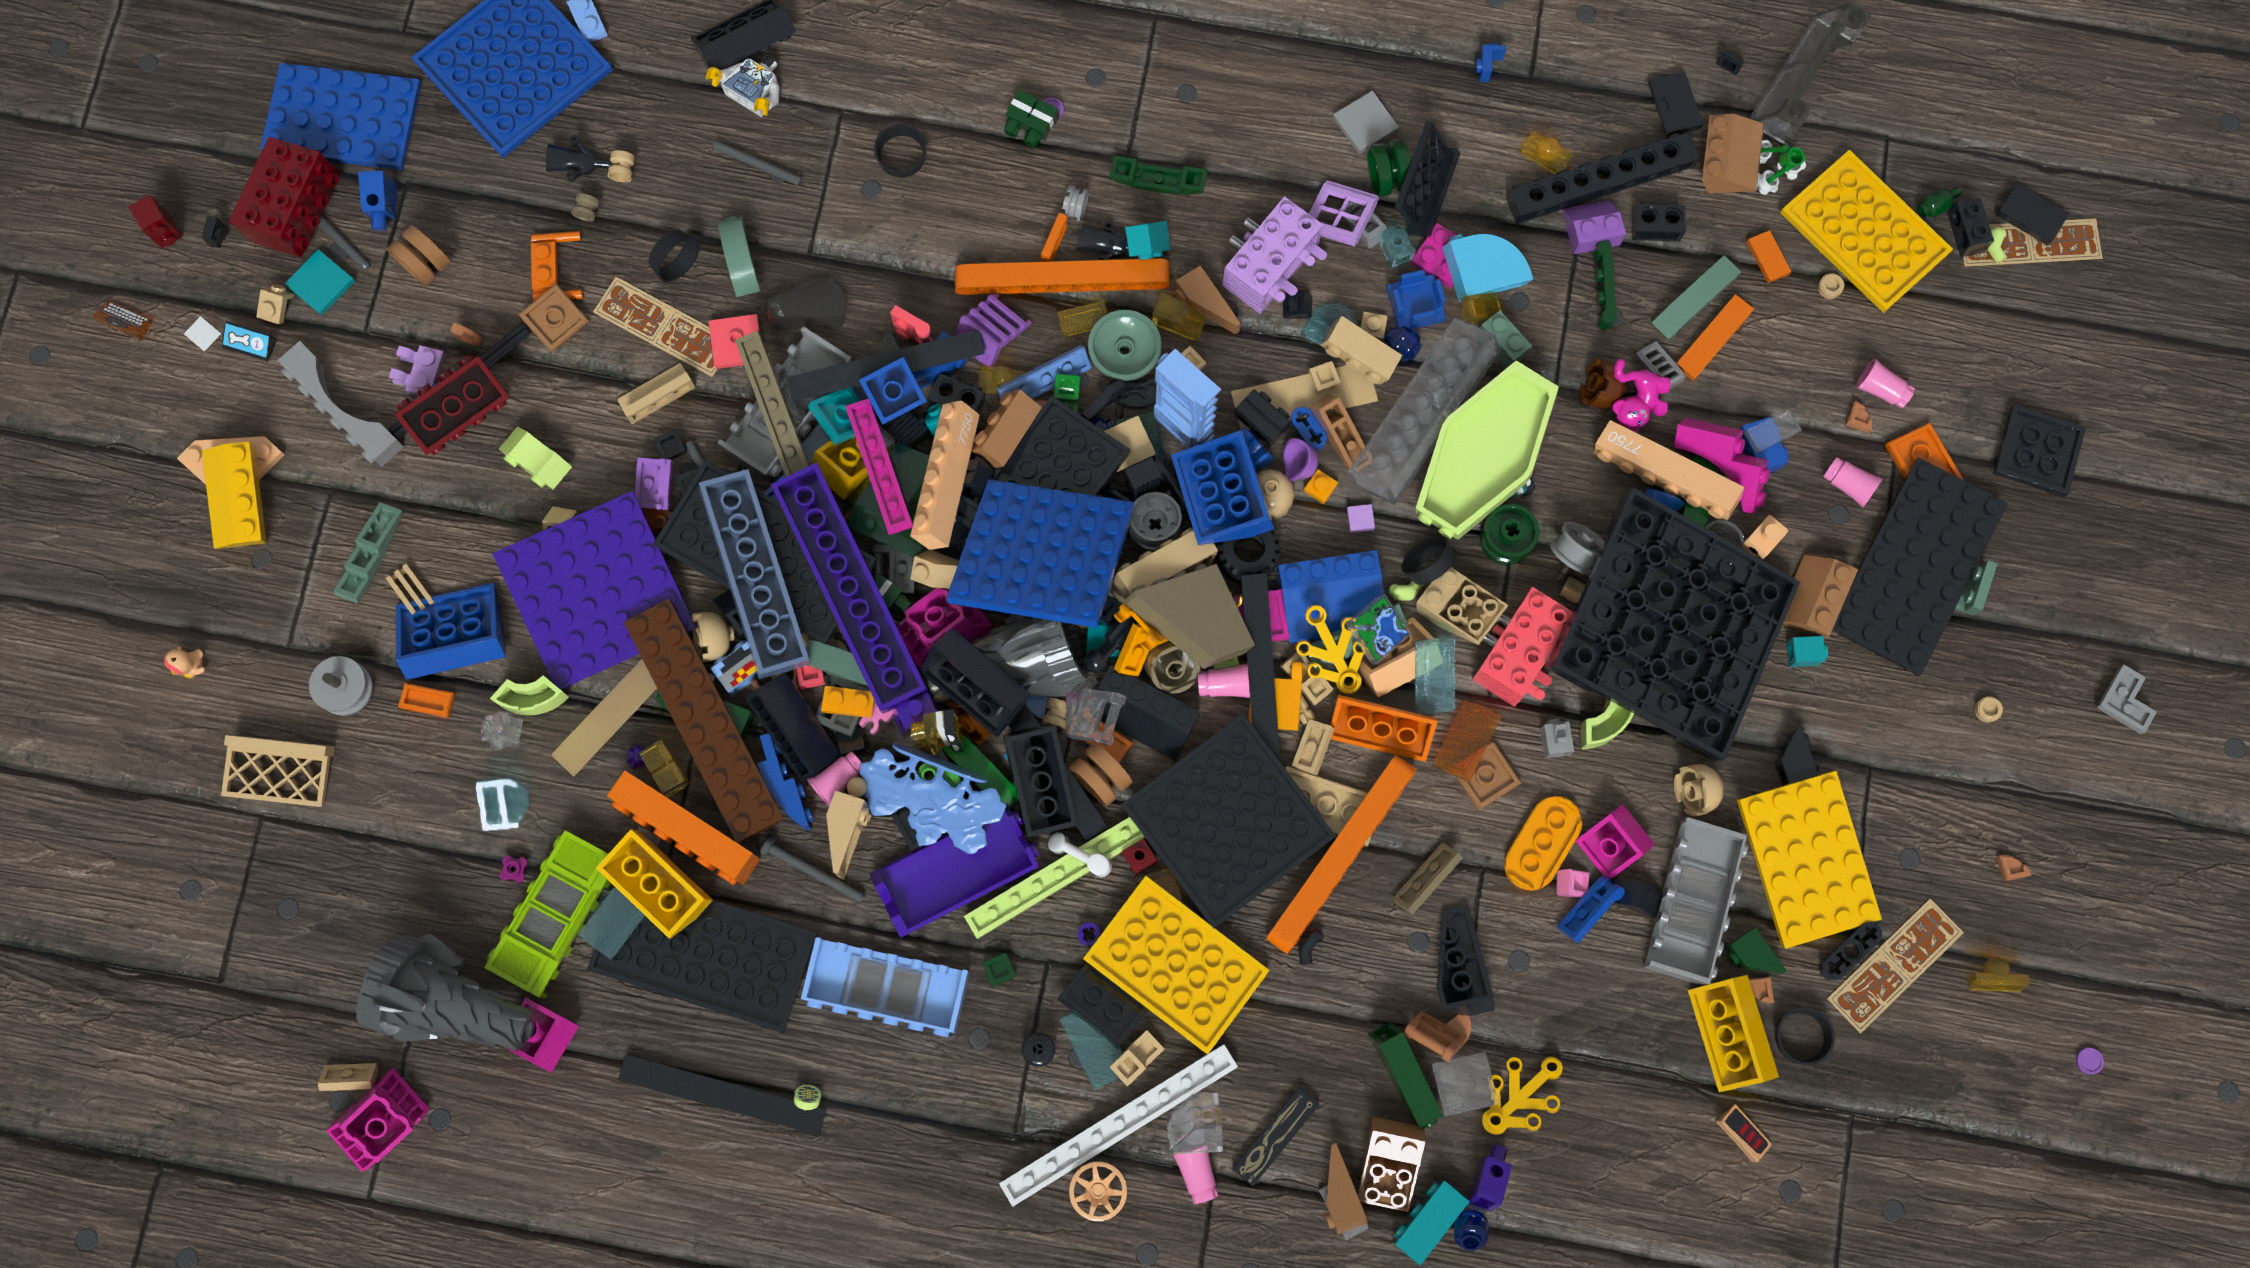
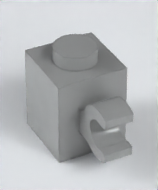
M1561 719L1546 721V724L1540 728L1544 758L1570 756L1574 752L1570 722H1562Z

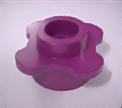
M509 855L505 856L502 859L504 865L503 870L499 873L500 878L503 881L511 879L517 883L522 882L525 879L526 866L528 865L527 860L523 857L514 859Z

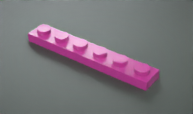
M866 399L845 406L888 534L891 535L912 528V522L870 400Z

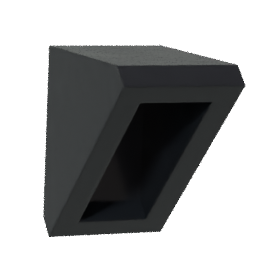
M1612 878V884H1618L1625 890L1624 896L1620 900L1615 901L1613 905L1656 918L1663 893L1644 882Z

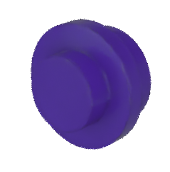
M634 744L633 748L627 751L626 762L631 764V769L634 770L637 767H643V758H645V755L642 757L639 754L645 748L639 747L638 744Z

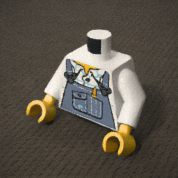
M765 56L760 64L751 59H746L743 63H738L725 69L719 70L711 67L707 70L706 80L713 79L712 85L714 87H717L719 82H722L721 85L726 96L760 117L763 115L767 116L768 110L779 103L780 87L776 76L772 73L777 63L769 56Z

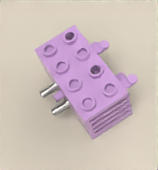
M1285 196L1261 225H1258L1250 218L1244 221V225L1254 232L1253 234L1247 232L1244 235L1243 239L1247 241L1246 243L1234 235L1229 239V242L1238 248L1239 251L1224 268L1222 286L1259 314L1264 311L1273 299L1278 302L1284 301L1285 294L1280 291L1281 289L1291 296L1298 292V289L1289 282V279L1303 262L1308 266L1314 265L1315 258L1310 254H1313L1319 260L1327 258V253L1318 246L1323 224Z

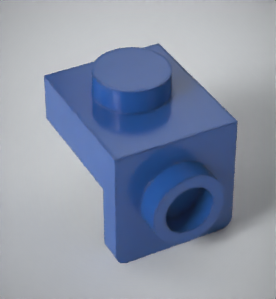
M1496 43L1482 45L1479 58H1476L1475 73H1479V82H1489L1492 74V61L1503 60L1506 46Z

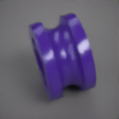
M1085 923L1080 926L1077 936L1082 945L1092 947L1101 936L1097 925ZM1088 928V931L1090 928L1094 929L1095 940L1090 941L1089 939V942H1086L1083 939L1085 936L1083 930Z

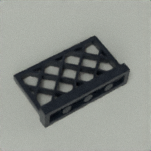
M1428 121L1425 122L1395 205L1408 223L1406 229L1408 234L1431 237L1461 154L1458 148H1450L1433 122Z

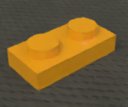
M1132 624L1114 666L1118 673L1137 677L1140 674L1149 653L1140 645L1147 640L1146 636L1148 635L1140 624Z
M825 686L821 711L822 713L873 718L875 700L870 691Z

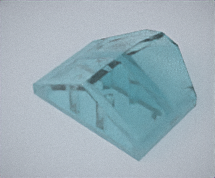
M1334 303L1318 306L1302 332V336L1321 345L1332 323L1339 317L1343 316L1358 326L1352 310L1344 304Z
M512 778L476 781L475 785L483 831L518 827L530 805L527 790Z

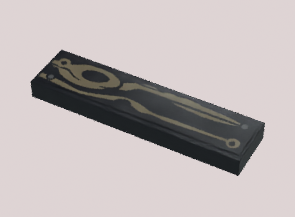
M1299 1087L1234 1166L1233 1170L1253 1187L1320 1104Z

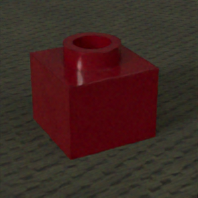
M1144 838L1122 851V856L1135 876L1157 863V859ZM1136 852H1142L1144 858L1136 860L1134 855Z

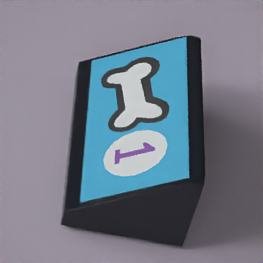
M226 321L222 348L266 362L269 361L277 342L276 338L269 333Z

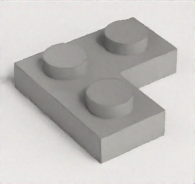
M2124 664L2119 666L2096 707L2139 734L2147 731L2157 713L2135 699L2146 677Z

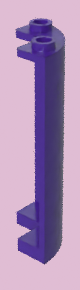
M1006 804L1004 814L999 822L982 826L986 833L987 845L982 849H978L974 854H967L954 847L953 840L949 834L938 838L937 843L924 845L869 873L900 938L1039 867L1035 859L1039 854L1033 842H1026L1019 828V825L1023 823L1016 810L1011 812Z

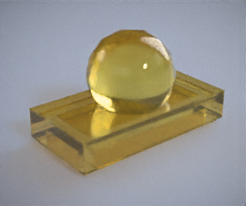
M1532 131L1519 152L1554 174L1565 169L1573 157V154L1560 147L1559 142L1555 138H1544Z
M1496 292L1461 298L1463 305L1461 315L1467 322L1476 323L1480 320L1490 319L1498 311L1502 312Z
M981 366L978 386L982 388V392L998 394L996 388L1028 371L1011 370L1007 366H998L997 368Z
M1996 957L1986 961L1984 973H1976L1968 980V988L1975 991L2020 992L2030 984L2029 975L2010 974L2009 964L2004 959Z

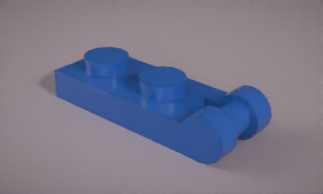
M1606 876L1599 877L1556 927L1560 932L1576 943H1579L1609 907L1624 896V888L1618 884H1612V880Z

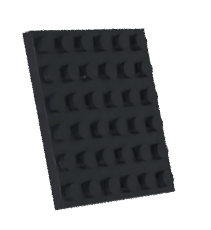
M1244 714L1240 715L1121 804V807L1213 929L1336 837Z

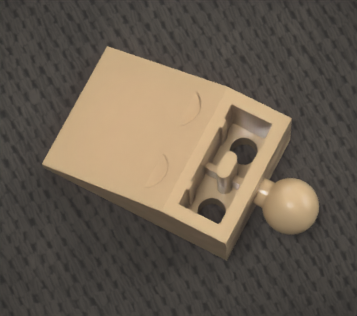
M854 777L847 783L849 795L838 791L834 792L826 814L833 873L843 880L847 874L863 826H868L872 815L865 800L859 798L867 790L865 780L860 777Z

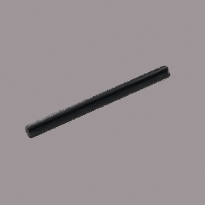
M519 324L480 355L479 358L487 368L491 367L530 335L529 331L524 325ZM397 421L389 428V432L397 440L408 433L400 421Z

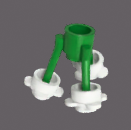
M1762 140L1760 164L1766 163L1772 152H1781L1777 163L1779 171L1774 173L1771 170H1766L1764 173L1758 174L1757 188L1761 194L1775 193L1778 190V177L1785 173L1789 180H1794L1797 178V173L1805 169L1806 157L1799 147L1790 148L1787 144L1781 147H1772L1768 140Z

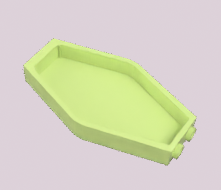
M1515 361L1449 415L1442 424L1416 505L1417 518L1428 526L1432 523L1440 528L1438 530L1439 533L1446 538L1451 539L1454 537L1458 540L1522 488L1532 476L1559 386Z

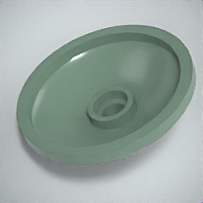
M1132 310L1114 311L1103 316L1092 328L1088 340L1089 355L1094 366L1105 376L1115 380L1121 379L1122 381L1135 380L1149 373L1157 364L1161 354L1160 333L1156 325L1139 312ZM1123 348L1129 350L1127 354H1122L1120 351Z

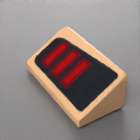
M1736 1104L1716 1121L1752 1162H1758L1772 1145Z

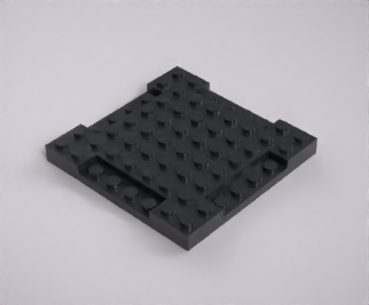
M1629 488L1623 491L1605 532V535H1607L1605 543L1570 621L1565 623L1545 669L1587 692L1593 691L1674 735L1673 739L1714 761H1723L1730 750L1800 581L1636 488Z

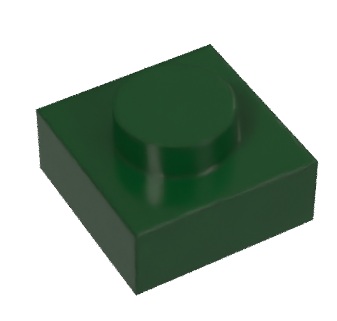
M1007 953L982 963L992 987L1016 978Z

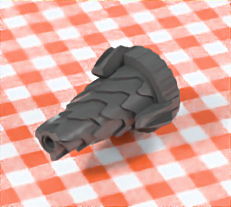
M1011 614L1005 620V625L988 631L989 635L971 642L974 647L982 651L998 667H1001L1013 680L1023 687L1028 686L1029 696H1067L1069 693L1071 694L1074 685L1083 683L1088 679L1089 671L1084 666L1085 651L1076 624ZM927 679L932 698L936 703L950 700L945 693Z
M402 934L391 937L372 960L364 976L357 999L356 1018L360 1026L385 1036L393 1035L395 1039L400 1041H423L439 1039L440 1037L447 1039L452 1037L465 1041H476L494 1048L497 1044L517 1052L526 1043L527 1039L532 1037L534 1031V1021L530 1019L532 1012L522 1006L498 998L499 993L479 987L480 985L476 981L458 975L457 969L463 968L465 960L431 934L420 938L411 935L404 936Z

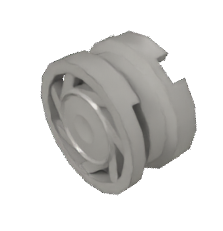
M1069 185L1067 189L1069 193L1065 196L1062 207L1065 212H1062V214L1067 215L1068 218L1076 217L1077 221L1081 222L1088 202L1089 189H1084L1081 193V190L1077 189L1076 186Z

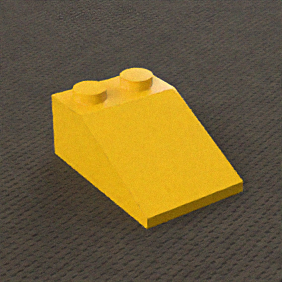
M856 437L834 445L830 440L815 451L810 465L818 464L828 486L844 501L870 480ZM895 443L893 447L887 450L888 455L893 457L900 447Z

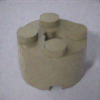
M1170 641L1159 644L1150 650L1144 662V668L1156 687L1173 694L1189 689L1195 683L1194 679L1200 672V665Z

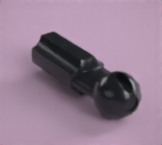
M1132 616L1121 623L1117 620L1104 634L1105 641L1098 649H1091L1086 653L1084 666L1089 672L1095 674L1102 673L1107 668L1108 658L1114 651L1122 650L1132 624H1139Z

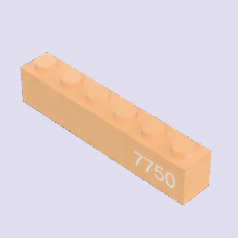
M963 401L942 404L910 535L929 550L949 547L980 416Z
M1611 420L1595 444V454L1602 461L1612 462L1618 465L1622 471L1629 474L1634 473L1640 476L1644 482L1650 485L1656 484L1662 487L1666 493L1674 496L1678 495L1686 499L1689 505L1701 507L1717 519L1723 518L1728 521L1743 496L1745 487Z

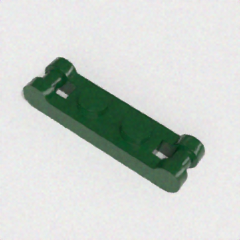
M1603 240L1597 245L1593 253V259L1598 263V267L1595 270V280L1599 282L1600 290L1597 291L1596 299L1597 304H1601V317L1597 322V326L1602 331H1608L1614 323L1617 313L1612 245L1610 242Z

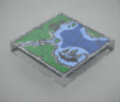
M1379 594L1345 623L1372 665L1379 663L1411 635L1385 594Z

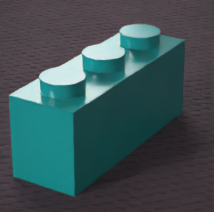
M1443 1180L1439 1183H1432L1425 1193L1428 1197L1424 1203L1420 1204L1418 1202L1409 1214L1412 1217L1406 1226L1402 1223L1393 1234V1237L1396 1239L1392 1244L1418 1265L1424 1262L1470 1202Z

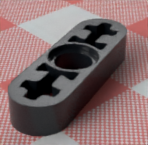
M1866 922L1858 926L1821 961L1819 965L1821 976L1829 981L1842 978L1881 941L1882 930L1880 926L1874 922ZM1864 929H1872L1873 933L1871 936L1874 939L1869 938L1860 943L1858 940L1866 935ZM1847 944H1852L1857 949V955L1853 959L1848 958L1844 953V948ZM1840 959H1841L1843 962H1845V963H1840V964L1836 967L1835 970H1836L1837 974H1836V973H1831V974H1830V973L1828 972V970L1830 969L1828 963H1829V964H1834V963H1836L1837 961H1839Z

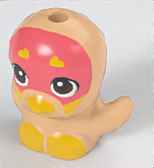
M179 646L177 649L170 650L164 657V664L172 674L192 678L205 671V668L202 667L203 652L200 649L193 652H185Z

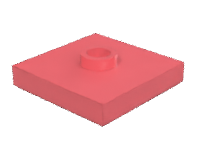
M757 314L709 321L715 369L744 365L735 339L760 331Z

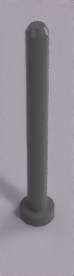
M321 215L318 226L363 270L371 267L370 263Z
M768 838L764 843L761 854L765 856L771 854L858 902L863 901L865 897L863 892L774 845L775 840Z

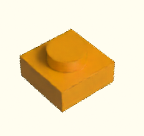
M1317 470L1304 488V492L1320 503L1325 504L1337 487L1338 482Z

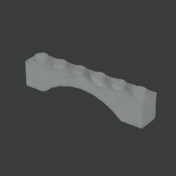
M301 341L297 342L277 360L284 367L280 371L290 381L296 379L300 383L297 388L306 397L311 395L315 399L313 405L322 414L327 411L332 416L329 421L338 430L344 428L348 432L345 435L347 440L355 447L359 444L364 449L361 454L371 464L376 461L382 467L404 448L381 423L354 418L338 408L327 389L324 365Z

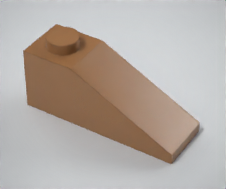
M1201 265L1176 280V290L1174 292L1181 303L1185 302L1189 309L1234 334L1240 331L1241 323Z
M1328 394L1309 407L1325 430L1327 439L1350 472L1353 473L1372 460L1339 397Z
M1335 1143L1331 1145L1326 1203L1328 1213L1324 1215L1329 1228H1335L1337 1234L1340 1235L1368 1223L1343 1158Z

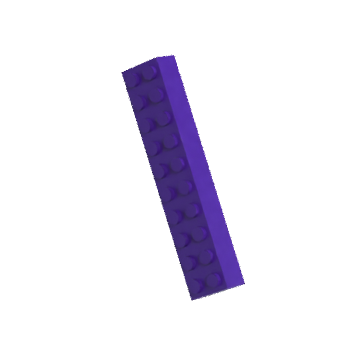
M812 464L771 484L880 712L885 714L893 710L897 705L928 692L818 464Z

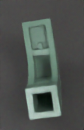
M731 216L723 221H719L718 228L736 297L760 292L759 280L752 260L743 216Z

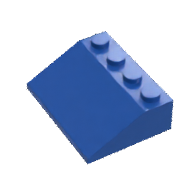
M1242 430L1171 454L1198 545L1249 538L1275 529L1251 451Z
M1377 550L1278 565L1276 574L1279 590L1281 589L1289 644L1297 643L1300 640L1313 641L1321 639L1316 627L1311 625L1305 618V611L1310 605L1317 604L1323 607L1326 611L1324 622L1329 632L1332 633L1342 629L1341 621L1343 618L1351 617L1356 620L1384 597ZM1313 610L1310 614L1311 618H1317L1319 611ZM1352 621L1345 622L1344 627L1352 625Z
M495 583L432 596L431 598L435 602L432 605L425 598L420 599L421 603L426 607L424 610H421L415 601H410V604L416 610L413 615L404 603L396 605V662L406 680L506 657L505 635Z

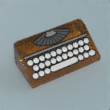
M111 301L107 302L93 315V318L99 323L140 341L143 340L153 322V319Z

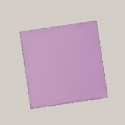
M1372 504L1347 507L1350 533L1375 529Z

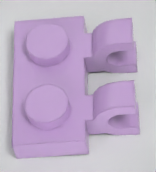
M399 346L396 355L400 357V360L414 364L410 374L391 368L389 378L393 379L392 382L394 384L405 385V391L408 394L419 396L416 391L429 383L432 387L436 384L445 353L424 346H419L418 352Z

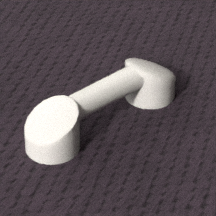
M1056 832L1049 838L1048 847L1054 853L1064 854L1066 852L1086 863L1088 869L1098 877H1105L1110 873L1112 864L1104 855H1091L1072 845L1069 838L1061 832Z

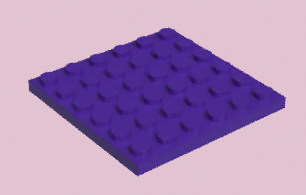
M633 491L492 553L552 682L560 690L638 655L639 652L624 622L667 599H670L687 632L697 628L695 623L692 622V616L661 550L653 545L656 539Z

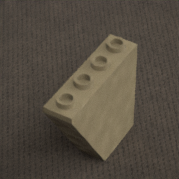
M1206 564L1200 565L1188 574L1186 571L1179 572L1172 576L1170 580H1166L1165 577L1160 578L1148 587H1145L1144 584L1133 588L1131 590L1132 594L1124 600L1131 610L1203 669L1243 655L1255 646L1217 564L1209 567Z

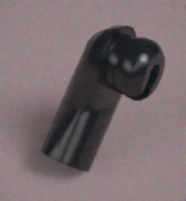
M1309 929L1298 941L1300 965L1313 964L1311 949L1317 943L1323 941L1324 936L1321 930Z

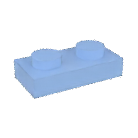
M592 0L566 1L581 35L589 43L608 36Z

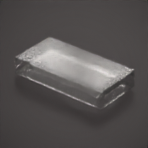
M1790 409L1747 429L1744 433L1757 454L1800 433L1802 429Z

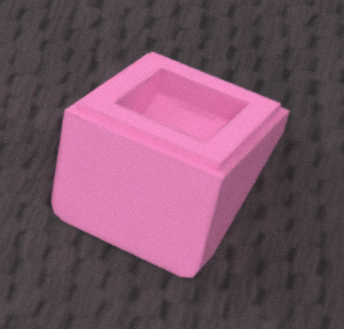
M1573 869L1558 870L1556 892L1558 896L1582 898L1589 890V872Z

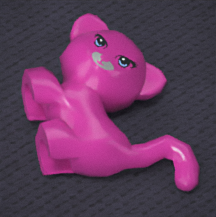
M1618 359L1614 365V377L1620 383L1634 381L1636 396L1616 400L1612 405V410L1616 413L1619 425L1638 433L1639 429L1649 421L1650 412L1657 416H1665L1667 413L1668 403L1659 400L1658 397L1659 394L1669 392L1671 381L1670 378L1660 377V374H1655L1646 369L1623 373L1625 361Z

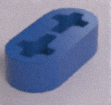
M1296 408L1291 415L1292 427L1301 440L1305 441L1316 451L1321 450L1327 441L1325 430L1308 408ZM1298 414H1300L1302 417L1305 415L1307 416V428L1303 422H1296ZM1309 431H1312L1314 436H1321L1320 444L1310 442L1312 435Z

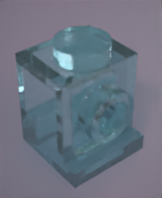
M1391 227L1383 232L1379 244L1391 268L1413 259L1416 250L1412 247L1404 228L1397 230L1396 227Z

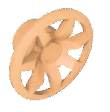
M1105 1162L1088 1163L1082 1166L1071 1180L1069 1187L1071 1203L1078 1214L1088 1220H1108L1119 1213L1125 1204L1127 1197L1126 1181L1120 1171L1113 1165ZM1093 1167V1179L1088 1182L1079 1178L1082 1172ZM1097 1167H1106L1113 1172L1103 1179L1099 1177ZM1115 1175L1121 1181L1122 1191L1111 1189L1110 1182ZM1076 1181L1085 1187V1193L1077 1198L1074 1196ZM1122 1195L1119 1205L1113 1210L1108 1201L1110 1196ZM1088 1199L1091 1202L1089 1214L1081 1210L1077 1202ZM1101 1204L1110 1212L1104 1216H1093L1097 1205Z

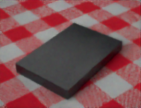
M1087 962L1057 999L1117 1048L1121 1046L1148 1012L1145 1006Z

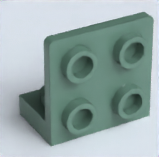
M1988 560L1976 566L1955 608L1956 610L1972 616L1983 610L1997 563Z

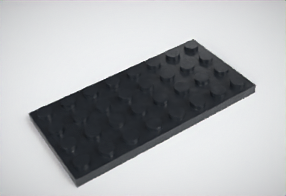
M1051 395L1005 466L996 468L991 480L1099 496L1129 456L1131 450ZM976 495L973 501L979 505L983 495ZM956 521L953 526L949 547L938 548L934 551L960 560L970 530Z
M1917 457L1856 573L1832 631L1917 676L1922 675L2008 503Z
M705 460L653 545L731 590L699 492L700 482L725 476L729 473ZM755 489L799 629L823 644H828L838 627V623L780 503ZM860 549L871 572L878 560Z
M616 888L587 970L784 1033L818 933L713 900L696 920L669 939Z

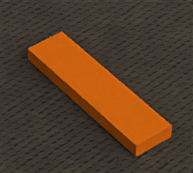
M1735 294L1676 363L1682 372L1694 381L1753 312L1754 308Z

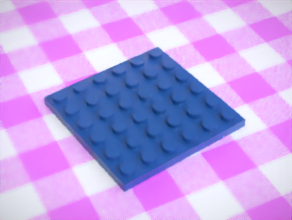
M484 0L411 57L414 63L502 158H505L613 71L611 65L550 0Z
M988 479L949 588L947 602L1098 628L1134 511V502Z

